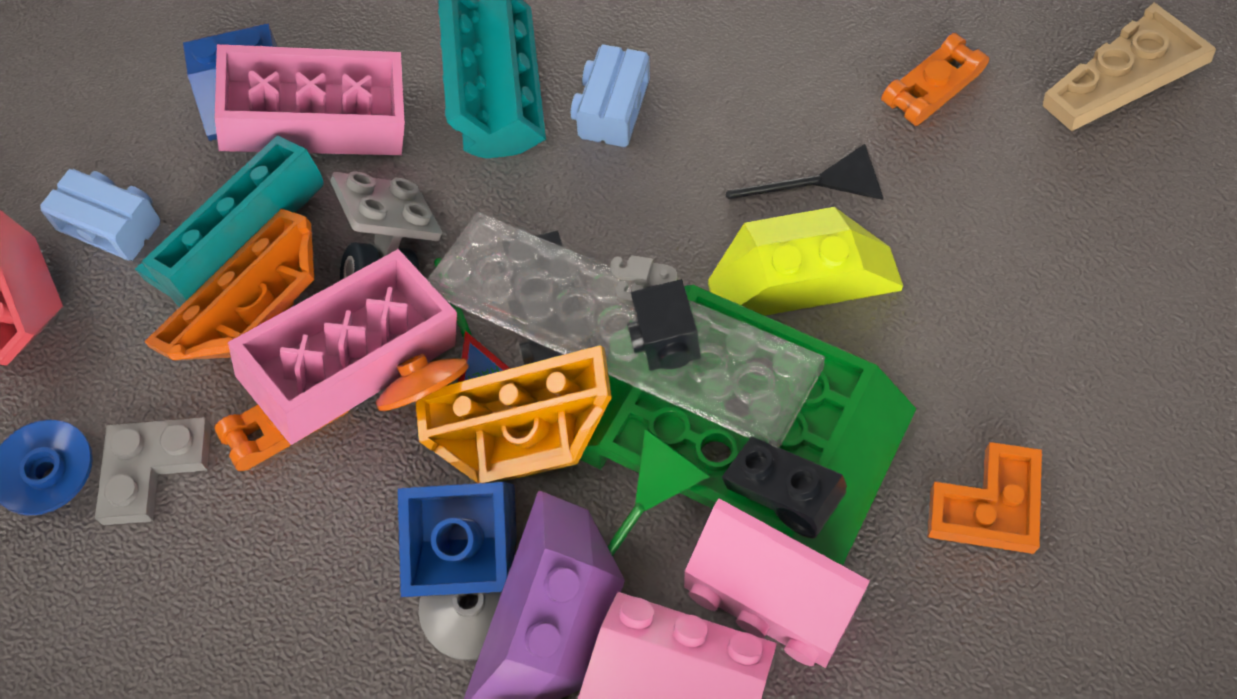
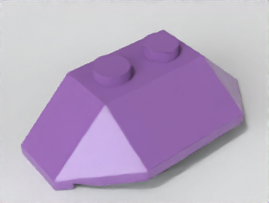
M538 491L464 699H561L581 690L601 625L617 592H621L625 582L589 510L545 492Z

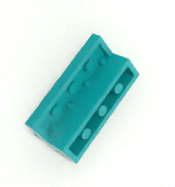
M438 0L441 33L440 46L443 62L442 78L446 107L445 116L447 123L454 130L462 133L463 150L471 155L482 158L514 156L546 140L531 7L523 0Z
M277 135L143 259L142 263L135 270L144 281L171 297L180 307L280 209L296 213L323 187L322 175L307 149Z

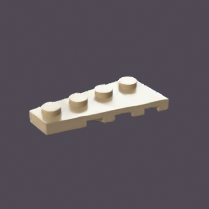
M1154 2L1145 9L1144 16L1139 21L1135 22L1132 20L1121 30V34L1111 44L1105 43L1098 48L1092 60L1087 64L1080 63L1045 92L1043 107L1068 129L1073 131L1212 62L1216 48Z

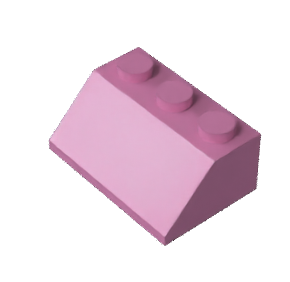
M718 499L686 567L684 588L690 591L688 593L690 598L700 606L711 611H716L719 607L737 617L736 623L744 631L759 638H765L768 635L786 645L784 648L785 652L796 661L807 666H814L817 663L826 668L851 622L870 580L727 502Z
M617 592L601 625L578 699H761L777 643L701 619L694 615L651 603L642 598Z

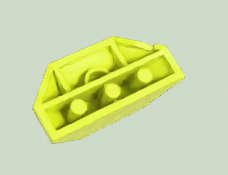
M836 207L744 223L708 279L711 293L764 316L902 291L903 288L890 247Z

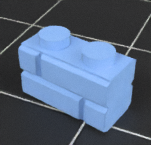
M602 44L598 48L595 60L586 61L582 78L583 86H585L583 94L576 93L571 105V119L576 120L578 136L581 139L601 142L603 140L606 144L620 147L629 145L650 80V58L646 52L631 49L623 51L620 47Z
M69 169L57 183V190L53 189L40 205L41 212L55 230L128 261L134 260L143 248L144 240H149L160 225V218L151 205L153 201L144 191L134 186H129L127 190L119 188L107 176L97 171H92L90 175H87L78 170Z

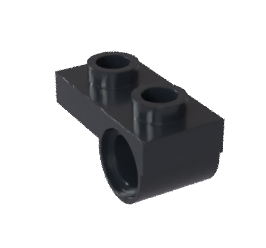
M752 436L722 476L727 489L774 510L779 520L788 528L801 536L811 539L818 536L845 496L847 488L842 474Z

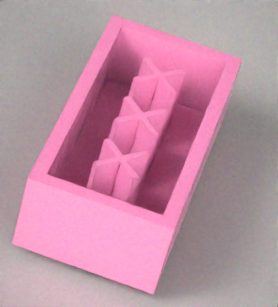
M217 44L215 124L219 151L260 152L278 135L307 149L308 153L402 156L405 121L401 52Z
M397 249L229 341L228 346L235 377L289 444L292 445L388 387L401 376L397 366L402 362L419 354H424L429 362L454 347L456 344L457 312L405 255Z

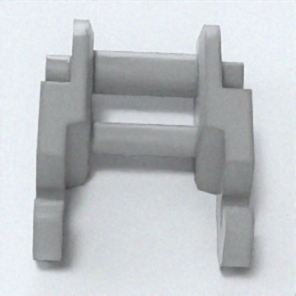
M631 255L627 261V266L621 268L623 261L621 257L617 256L613 258L610 264L612 275L615 278L634 282L631 291L675 281L678 278L676 269L669 265L654 263L652 258ZM620 281L616 286L617 298L622 303L633 305L631 293L626 292L628 289L627 282Z

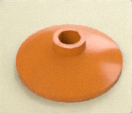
M419 354L402 362L397 366L401 376L393 381L376 401L378 410L388 411L402 407L443 388L460 377L469 368L467 360L449 358L428 362L424 354Z

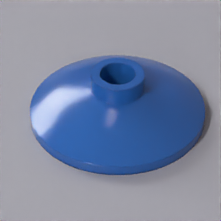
M42 420L23 426L7 437L0 445V504L17 514L41 515L54 511L72 500L85 485L92 468V449L84 434L67 422ZM53 468L51 473L45 478H43L44 473L47 470Z

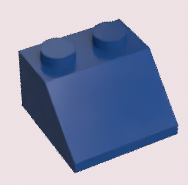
M269 23L183 42L187 75L209 141L217 139L215 124L217 44L278 47Z
M494 482L398 488L401 597L503 591L514 560L517 539L514 484Z

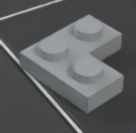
M202 417L107 425L95 519L102 525L153 521L158 474L208 470L211 424L208 420Z

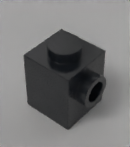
M682 279L630 292L636 321L627 323L634 353L645 352L649 371L661 368L677 369L685 366L690 361L701 359L698 331Z

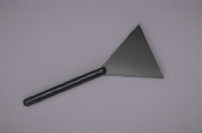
M865 144L819 175L728 190L725 194L728 199L816 185L883 200V195Z

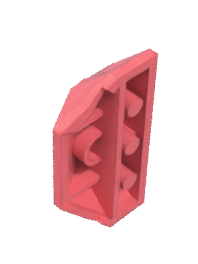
M0 210V365L7 366L56 316L63 307V304L36 238Z

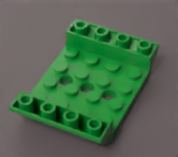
M686 285L684 287L698 331L701 359L690 361L685 366L677 369L661 368L649 371L645 352L634 353L627 327L607 360L612 398L580 460L602 470L607 459H610L639 473L645 429H647L711 475L680 492V494L713 509L718 499H721L843 566L917 409L878 365L695 285ZM635 316L633 317V319H632L631 322L636 321V317H635ZM755 360H765L773 365L775 372L768 377L761 378L750 373L747 366ZM742 400L750 404L754 412L745 419H736L727 414L725 406L731 401ZM751 436L843 475L847 485L846 494L816 538L811 539L797 534L779 520L774 510L727 489L722 476ZM710 442H721L730 449L731 455L722 462H713L705 458L701 450Z

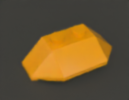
M600 345L444 386L416 401L419 442L476 483L503 482L578 464L612 398L605 348Z

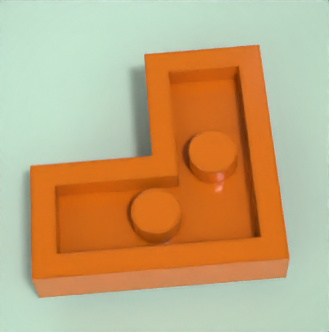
M989 442L985 449L983 489L934 481L930 489L927 538L1034 554L1040 547L1042 450Z

